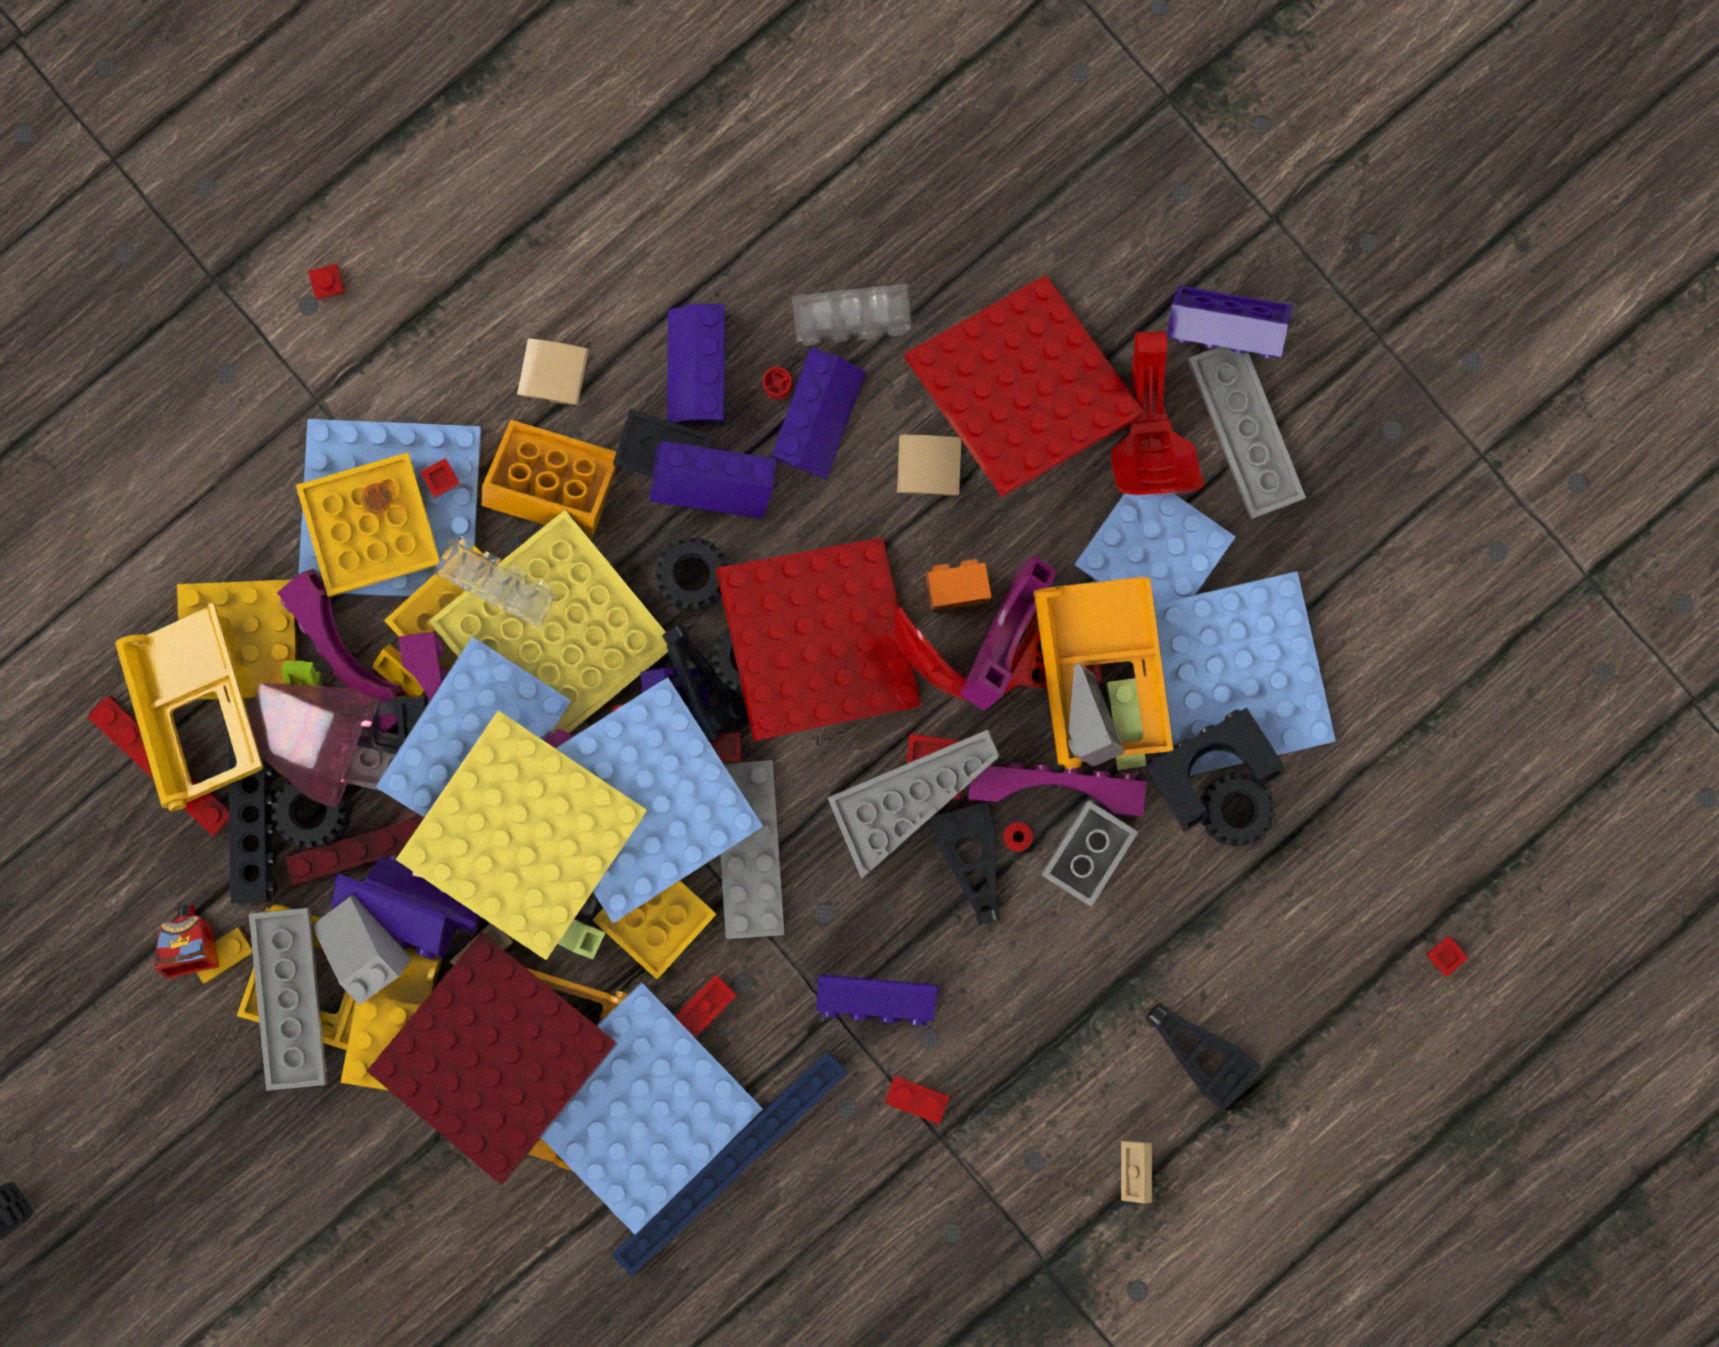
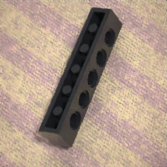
M251 726L263 769L229 784L230 903L272 902V896L276 895V880L272 878V866L276 864L275 849H271V837H275L276 831L275 821L271 820L272 803L275 802V793L273 790H270V779H273L275 775L274 762L270 761V750L274 748V734L266 726ZM228 733L230 770L237 765V760ZM252 777H255L259 782V787L254 793H250L246 786L247 781ZM252 806H255L259 810V818L252 823L247 818V811ZM253 835L260 842L259 848L254 852L249 850L247 846L248 839ZM252 865H256L260 869V876L256 881H252L248 877V869Z

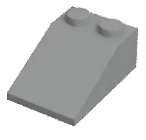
M1081 663L1074 665L1068 730L1072 739L1068 743L1075 757L1079 756L1082 761L1094 767L1124 754L1125 750L1094 673Z
M353 894L312 925L339 984L359 1005L397 979L412 960Z

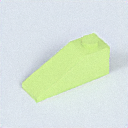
M1136 679L1107 682L1104 684L1107 707L1121 742L1142 739L1143 730ZM1145 754L1115 757L1117 770L1146 766Z

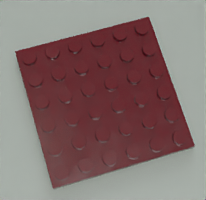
M481 932L366 1072L499 1184L503 1185L618 1043Z

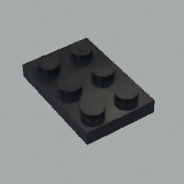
M630 409L613 465L652 477L656 446L659 442L666 441L709 448L713 435Z

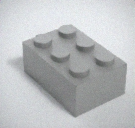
M1089 800L1085 801L1040 873V876L1087 906L1092 907L1138 834V831Z

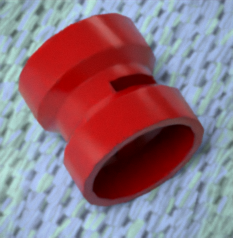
M782 367L770 368L763 377L765 393L773 400H782L788 397L792 391V379L788 371Z

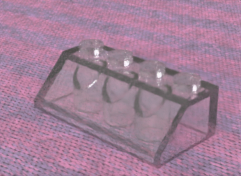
M908 284L791 296L796 342L802 341L803 345L820 343L819 339L831 338V342H842L848 340V336L860 335V339H870L877 337V333L888 332L889 336H898L905 334V330L911 329Z
M461 537L457 541L450 540L433 572L434 574L541 629L557 596L551 592L553 589L552 585L541 579L534 583L525 578L527 572L514 565H511L510 569L500 565L501 558L488 551L481 555L473 550L474 544Z

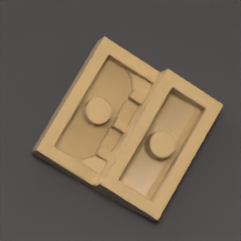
M528 338L517 395L578 406L589 349Z
M899 435L897 493L959 495L961 438L933 435Z

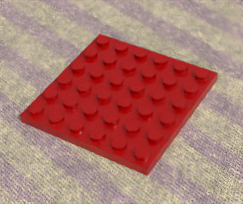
M1047 275L911 349L904 356L1002 498L1139 419L1144 414L1140 405Z
M883 537L723 566L716 569L754 741L921 706L912 665L902 653L895 638L894 611L898 607Z

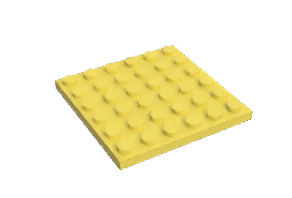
M566 510L558 514L428 620L457 657H459L470 638L474 637L570 699V704L551 732L552 734H555L558 728L569 734L641 675V672L647 670L668 652L667 644L662 637L666 633L665 630Z
M498 710L396 860L547 960L647 810Z

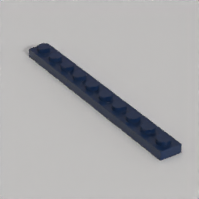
M827 1051L722 1149L636 1234L633 1233L611 1255L631 1276L636 1273L848 1072Z

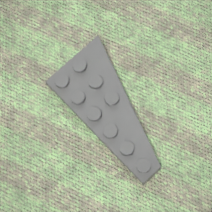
M989 729L828 797L861 879L1000 757Z

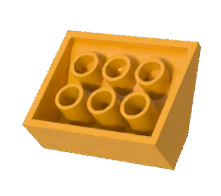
M510 420L483 483L481 506L546 525L558 514L566 510L585 535L592 539L600 521L617 466L613 465L616 451Z

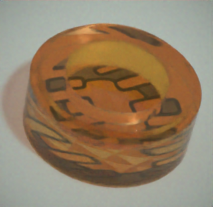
M370 484L362 493V503L372 513H384L392 505V493L382 484Z

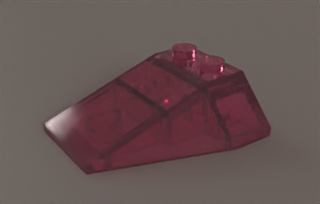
M261 683L248 716L260 756L308 798L337 809L348 782L343 780L344 774L364 726L371 725L381 699L354 688Z

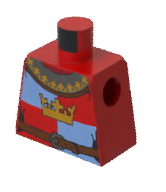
M179 906L177 908V920L163 923L160 926L154 969L167 979L219 967L212 927L200 916H195V907Z

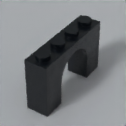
M1247 707L1241 711L1236 709L1225 716V720L1217 725L1210 724L1204 727L1199 732V735L1192 740L1185 739L1174 746L1173 751L1166 755L1159 754L1153 757L1148 762L1149 765L1145 767L1148 777L1183 833L1209 818L1206 807L1190 783L1191 770L1196 761L1203 755L1214 751H1225L1236 755L1245 764L1259 788L1285 774L1283 762Z

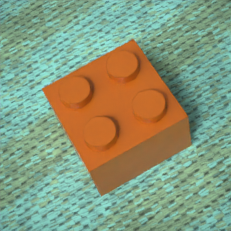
M978 559L962 561L961 565H959L960 567L950 568L949 564L933 566L931 572H927L926 575L931 612L989 603L991 592L986 563H978Z

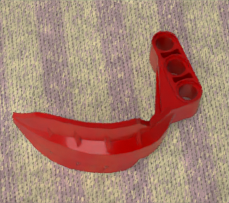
M1165 331L1135 333L1131 371L1132 392L1144 414L1132 422L1130 434L1111 451V466L1116 488L1125 494L1172 495L1174 493L1200 490L1204 486V479L1200 471L1194 445L1173 432L1163 406L1167 359V336Z
M896 607L894 611L895 638L908 662L929 683L944 694L960 700H967L960 695L966 679L954 671L939 656L929 641L910 621L902 607ZM1035 611L1030 619L1027 632L1014 653L1011 663L1012 676L1003 695L1016 685L1027 688L1047 687L1043 654L1038 649V644L1041 640L1037 611ZM1035 668L1039 673L1036 682L1032 678V672Z

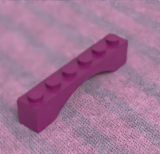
M1033 555L1015 572L961 691V696L983 711L1003 696L1012 676L1011 663L1014 652L1026 626L1036 611L1034 591L1051 587L1057 574V570L1036 555Z
M314 568L300 573L277 592L283 607L295 616L301 631L305 635L310 636L316 645L318 654L322 658L327 659L333 667L334 675L340 682L345 683L351 692L353 701L357 705L363 707L398 696H408L401 685L388 682L372 674L348 651L334 623L331 597L327 596L324 582ZM389 713L378 717V730L384 733L398 724L397 715Z
M435 632L400 636L398 639L402 665L415 677L424 689L430 702L447 676L446 666H440L439 655L444 654L442 638L436 637Z
M994 761L968 785L967 800L995 803L1023 788L1038 785H1057L1087 794L1102 804L1111 814L1143 817L1147 781H1139L1140 775L1122 774V779L1110 778L1111 772L1093 771V776L1081 775V769L1064 768V773L1052 772V766L1035 765V770L1023 769L1024 764L1006 762V767L994 766Z

